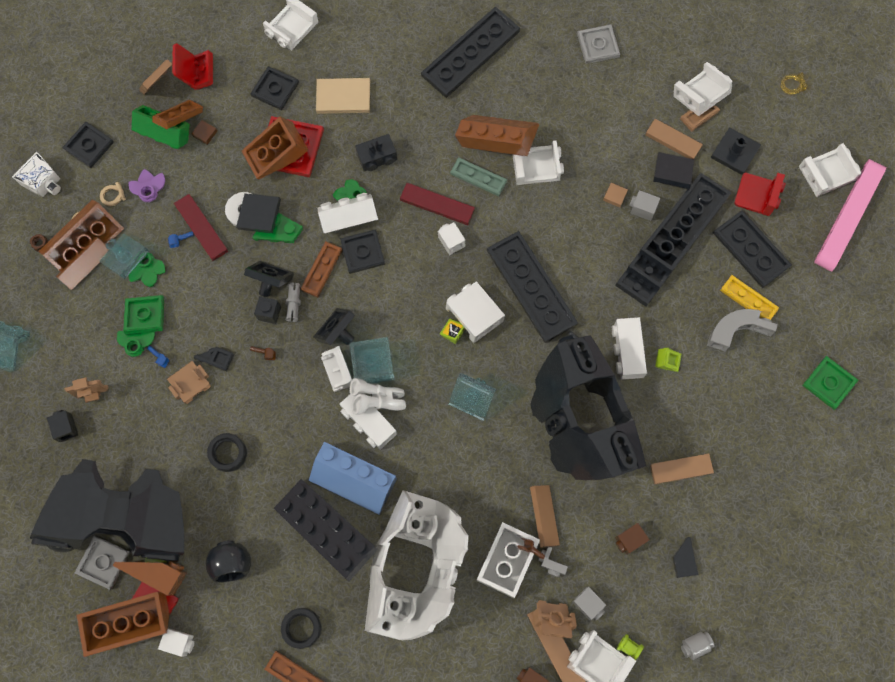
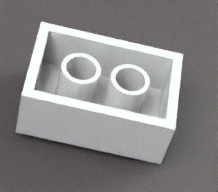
M502 522L477 581L509 597L515 598L534 553L519 550L517 545L524 546V540L521 538L532 540L534 547L537 548L540 540Z

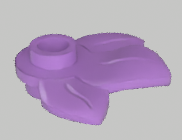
M144 169L138 181L129 182V189L133 194L138 195L142 201L152 202L157 198L158 191L164 187L165 177L163 173L154 177L149 171Z

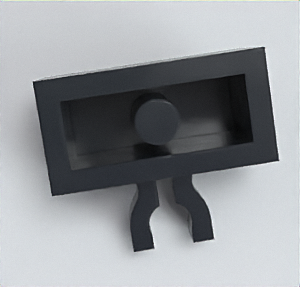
M389 134L355 145L363 171H373L378 166L390 165L395 160H398L397 152Z

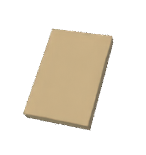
M370 78L317 79L316 113H370Z

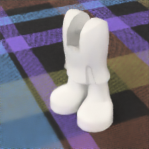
M354 378L351 381L350 394L356 396L352 402L353 414H363L368 407L395 411L406 408V402L397 399L405 395L403 389L383 387L378 384L373 385L359 378Z

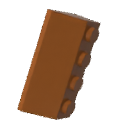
M471 115L461 120L455 136L461 146L465 148L528 157L539 124Z
M92 199L38 252L59 271H62L96 237L107 246L124 228L98 202Z
M155 592L78 614L77 620L84 657L167 634L169 609L166 595L162 592Z

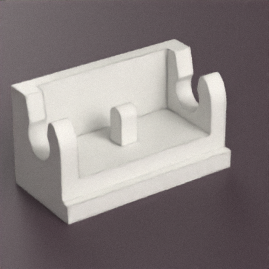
M337 346L322 353L321 358L334 393L350 387L352 378L340 347Z

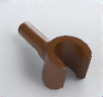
M250 347V351L265 354V360L276 359V352L272 348Z
M521 538L524 540V546L517 545L519 550L534 553L541 559L545 558V555L534 547L532 540Z

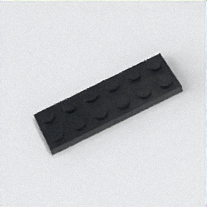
M494 7L421 72V76L447 98L520 32V27L497 7Z
M519 231L487 248L488 254L544 343L578 325L574 315Z
M302 479L274 507L347 581H350L378 550Z

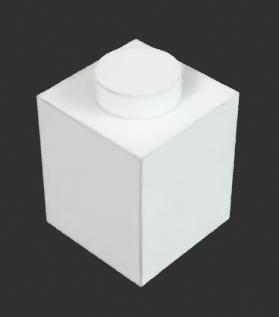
M454 222L450 225L445 224L439 229L438 238L449 255L465 247V239Z
M168 628L167 634L162 636L158 649L181 657L187 656L194 647L193 635Z

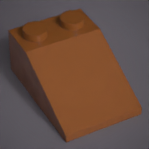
M280 116L242 150V153L256 178L261 179L295 162L308 151V148L293 122Z
M171 561L169 563L114 562L113 564L114 567L167 596L176 594L187 572L183 571L184 566Z

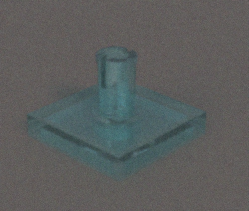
M123 234L118 241L115 239L109 240L113 246L109 243L106 244V248L109 251L99 262L125 279L149 250L126 234Z
M460 373L448 405L484 421L496 389L486 385L484 380L480 382L481 379L479 378L473 379Z

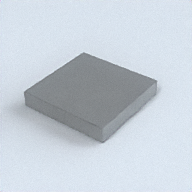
M612 25L577 31L585 64L620 57Z
M93 536L75 574L112 590L121 573V570L114 567L113 564L114 562H126L131 552L97 536Z

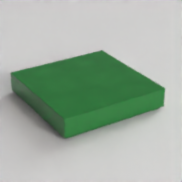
M163 295L125 299L123 326L125 335L163 331Z
M825 356L802 386L835 410L857 383L858 379L828 356Z

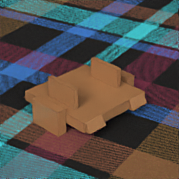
M190 361L167 379L172 385L168 388L177 400L181 398L186 404L190 403L197 394L203 390L205 392L211 386L207 381L209 375L201 365L196 366L193 361Z
M85 377L72 381L73 386L64 389L77 399L85 397V402L87 403L99 400L100 393L108 391L109 386L103 385L100 380L88 381Z
M538 601L533 617L534 625L539 627L540 634L572 638V631L577 627L575 613L569 614L567 604L559 603V605L546 603V601Z

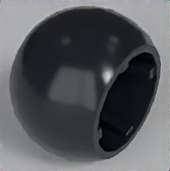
M222 541L207 554L206 570L214 582L236 581L247 576L250 571V553L244 545L235 543V541Z

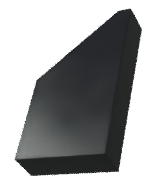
M214 347L202 354L194 355V359L227 372L235 354L219 347Z
M690 537L685 538L673 556L677 578L698 575Z

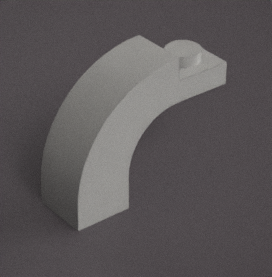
M737 310L719 321L710 334L707 346L726 351L730 347L733 334L736 331L748 329L771 336L776 332L778 324L772 323L767 318L760 319L761 311Z

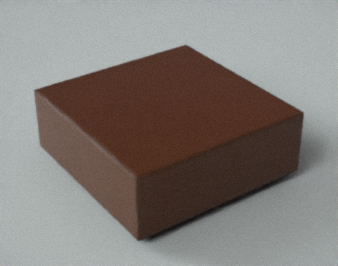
M201 120L191 134L194 138L208 145L217 133V129Z

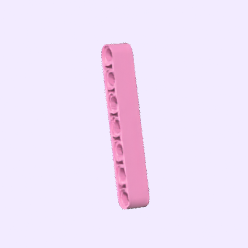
M870 159L866 162L861 175L856 180L832 227L833 229L830 230L824 242L825 244H823L817 255V259L814 261L815 264L831 272L835 269L887 167Z

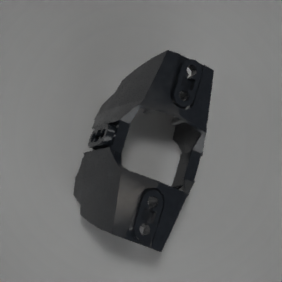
M583 336L557 344L535 379L536 389L530 403L532 416H535L541 423L545 422L547 433L553 437L549 441L550 460L556 470L571 474L575 480H601L645 467L646 462L635 420L626 405L615 374L592 336ZM584 384L589 393H595L604 397L603 399L615 425L597 432L585 433L578 426L570 407V390Z
M82 459L72 474L61 475L54 486L30 536V539H32L31 544L64 549H80L82 542L86 538L98 533L119 536L130 547L133 556L179 562L180 555L184 554V525L180 494L178 491L163 485L159 470L145 469L139 479L129 486L128 491L104 488V481L98 472L96 461Z

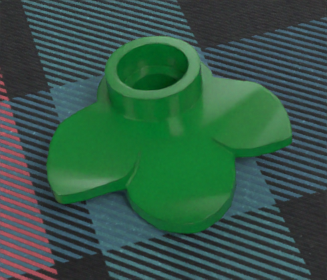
M349 179L345 181V187L335 190L333 197L337 201L342 198L353 199L357 198L356 196L359 193H367V191L360 187L357 181Z
M142 252L137 256L136 263L129 269V281L135 282L141 279L147 287L151 288L157 282V274L166 272L165 265L161 260L155 259L151 253ZM149 259L147 264H143L144 260Z
M123 331L117 332L118 344L125 348L126 354L130 357L140 356L144 348L151 345L155 338V332L126 335ZM137 345L138 348L132 351L133 346Z

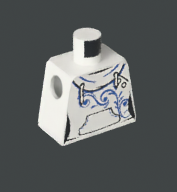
M37 152L12 176L21 186L42 197L48 191L52 195H56L61 189L56 184L60 180L59 176Z

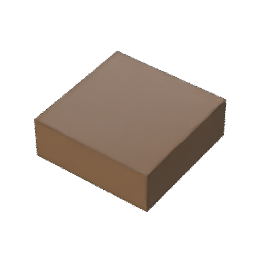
M611 183L603 201L621 207L628 189Z

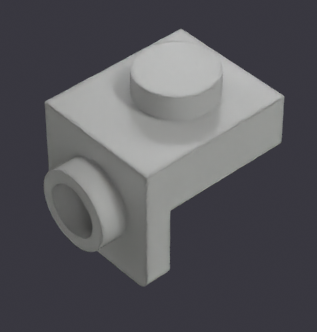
M548 546L546 550L542 549L541 553L545 555V558H539V561L542 562L540 567L547 569L548 574L558 578L560 575L564 576L568 567L549 560L552 547Z

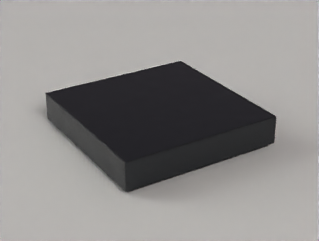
M268 66L250 94L251 97L282 111L299 84V80Z
M85 121L62 148L83 164L92 168L114 141Z
M658 152L653 182L690 189L694 159Z
M244 193L236 228L238 230L273 233L281 202L280 197Z
M376 229L340 238L349 274L385 265Z

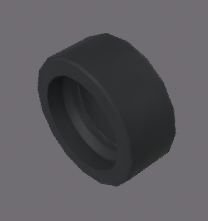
M223 433L214 437L209 443L207 457L210 463L218 470L233 472L245 463L247 448L244 442L236 435ZM226 441L235 443L239 449L237 459L230 464H223L216 457L217 447Z
M297 608L291 610L285 615L281 623L282 638L286 644L293 648L304 649L310 647L317 642L321 635L322 625L320 618L309 609ZM298 616H306L313 623V633L304 641L295 640L289 631L290 623Z

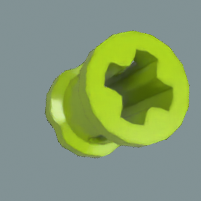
M625 634L616 649L623 651L636 660L641 654L644 645H638L629 638V635Z

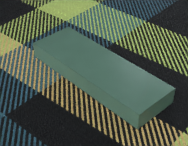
M459 157L450 172L451 175L496 196H500L507 183V179Z

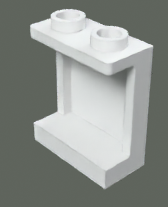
M286 0L287 6L270 23L267 21L263 22L265 34L271 39H276L281 47H287L291 51L318 23L317 13L299 0Z
M706 62L704 70L686 84L681 81L674 84V97L696 115L700 116L731 93L732 80L715 66Z
M553 141L550 146L531 147L528 157L512 154L516 185L560 181L561 174H564L563 163L559 161L561 147H557V141Z
M844 143L840 144L837 149L816 158L807 157L799 165L816 197L852 183L861 175L859 165L855 163L850 150L846 148Z
M477 281L472 285L467 284L461 290L462 292L458 295L453 294L446 302V310L448 312L451 311L469 332V338L473 343L500 325L505 317L504 313Z
M593 630L583 634L579 641L581 643L579 649H575L568 658L570 663L567 667L587 682H624L636 660L630 656H624L597 636V632Z

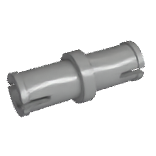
M289 283L288 298L286 299V321L291 322V315H293V322H297L298 309L301 305V300L299 299L301 285L296 283L295 290H293L294 283Z

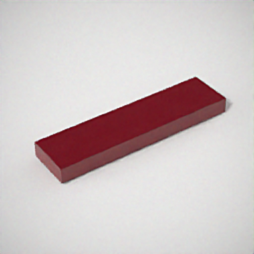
M406 183L400 197L402 202L467 226L475 210L473 206L410 183Z
M190 194L174 203L212 261L228 252Z

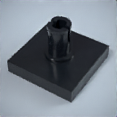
M729 127L711 158L743 175L761 144Z
M258 261L245 268L244 275L261 281L259 295L269 297L272 285L278 288L293 279L294 272Z
M336 308L313 337L318 342L332 345L338 337L343 343L349 345L354 340V336L345 327L355 315L350 310Z

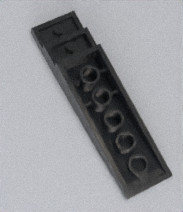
M700 173L691 184L690 189H687L647 240L615 286L647 307L725 203L731 192Z

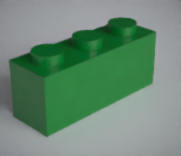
M141 105L132 111V131L152 138L156 142L167 144L174 149H180L188 143L189 123L183 121L169 129H165L152 122L153 116L161 113L160 111L145 105Z

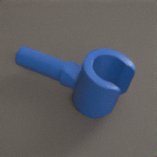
M193 231L179 236L176 234L170 235L168 237L170 248L179 247L180 240L194 236Z
M149 346L147 349L157 357L155 363L165 368L169 359L157 352L152 346Z

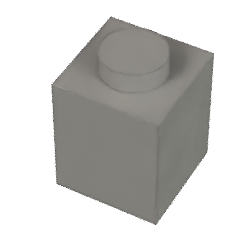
M639 190L637 197L633 196L629 206L632 207L630 213L651 221L660 198Z
M586 587L572 601L589 620L593 618L598 620L605 613L603 608L606 604L590 587Z

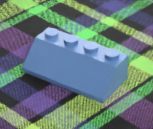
M326 442L323 443L315 458L309 478L310 482L380 515L397 480L395 475Z

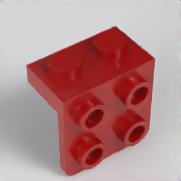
M178 43L173 44V75L195 90L212 85L213 53L207 50L193 55Z
M744 173L734 201L735 206L770 216L773 210L778 209L781 199L779 194L783 192L786 185L783 182L785 175L777 173L773 180Z

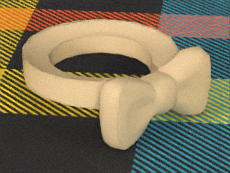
M116 182V185L106 186L101 190L100 200L106 206H115L121 200H126L122 185L119 182ZM108 190L119 191V195L115 200L108 202L104 199V195Z

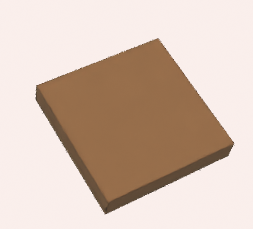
M165 60L142 83L139 91L145 95L169 71L172 63L169 60Z

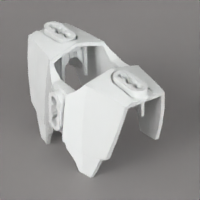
M403 490L388 525L376 544L378 550L375 552L372 565L370 566V590L365 631L402 641L416 639L433 632L436 624L449 616L454 605L455 587L450 585L455 583L458 573L455 566H461L464 555L468 550V534L461 525V517L453 509L437 500ZM416 501L419 502L418 509L415 508ZM394 536L425 545L433 550V562L428 582L422 593L406 592L385 586L381 572H383L390 546L388 542ZM384 622L388 623V627L386 629H383L382 627Z

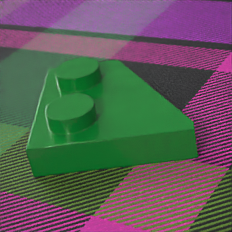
M278 213L273 233L255 232L252 238L255 241L269 240L270 242L294 243L302 232L303 226Z

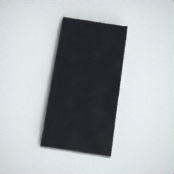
M743 210L713 232L762 289L792 266Z

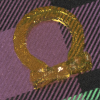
M800 72L798 75L788 74L782 78L780 83L781 89L789 95L797 94L799 91L804 92L807 89L803 72ZM787 79H794L799 81L800 85L798 88L790 90L785 86V81Z

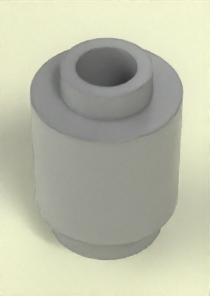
M699 632L684 639L681 646L685 657H690V659L694 660L711 652V649L714 648V642L708 632Z

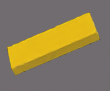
M733 275L730 276L720 290L744 308L761 311L760 319L767 318L771 320L779 309L778 306Z

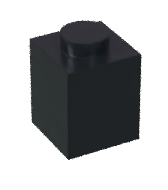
M259 296L254 315L259 321L277 324L281 305L278 300Z
M59 410L54 412L52 416L47 417L54 440L63 442L78 436L71 413L66 410Z

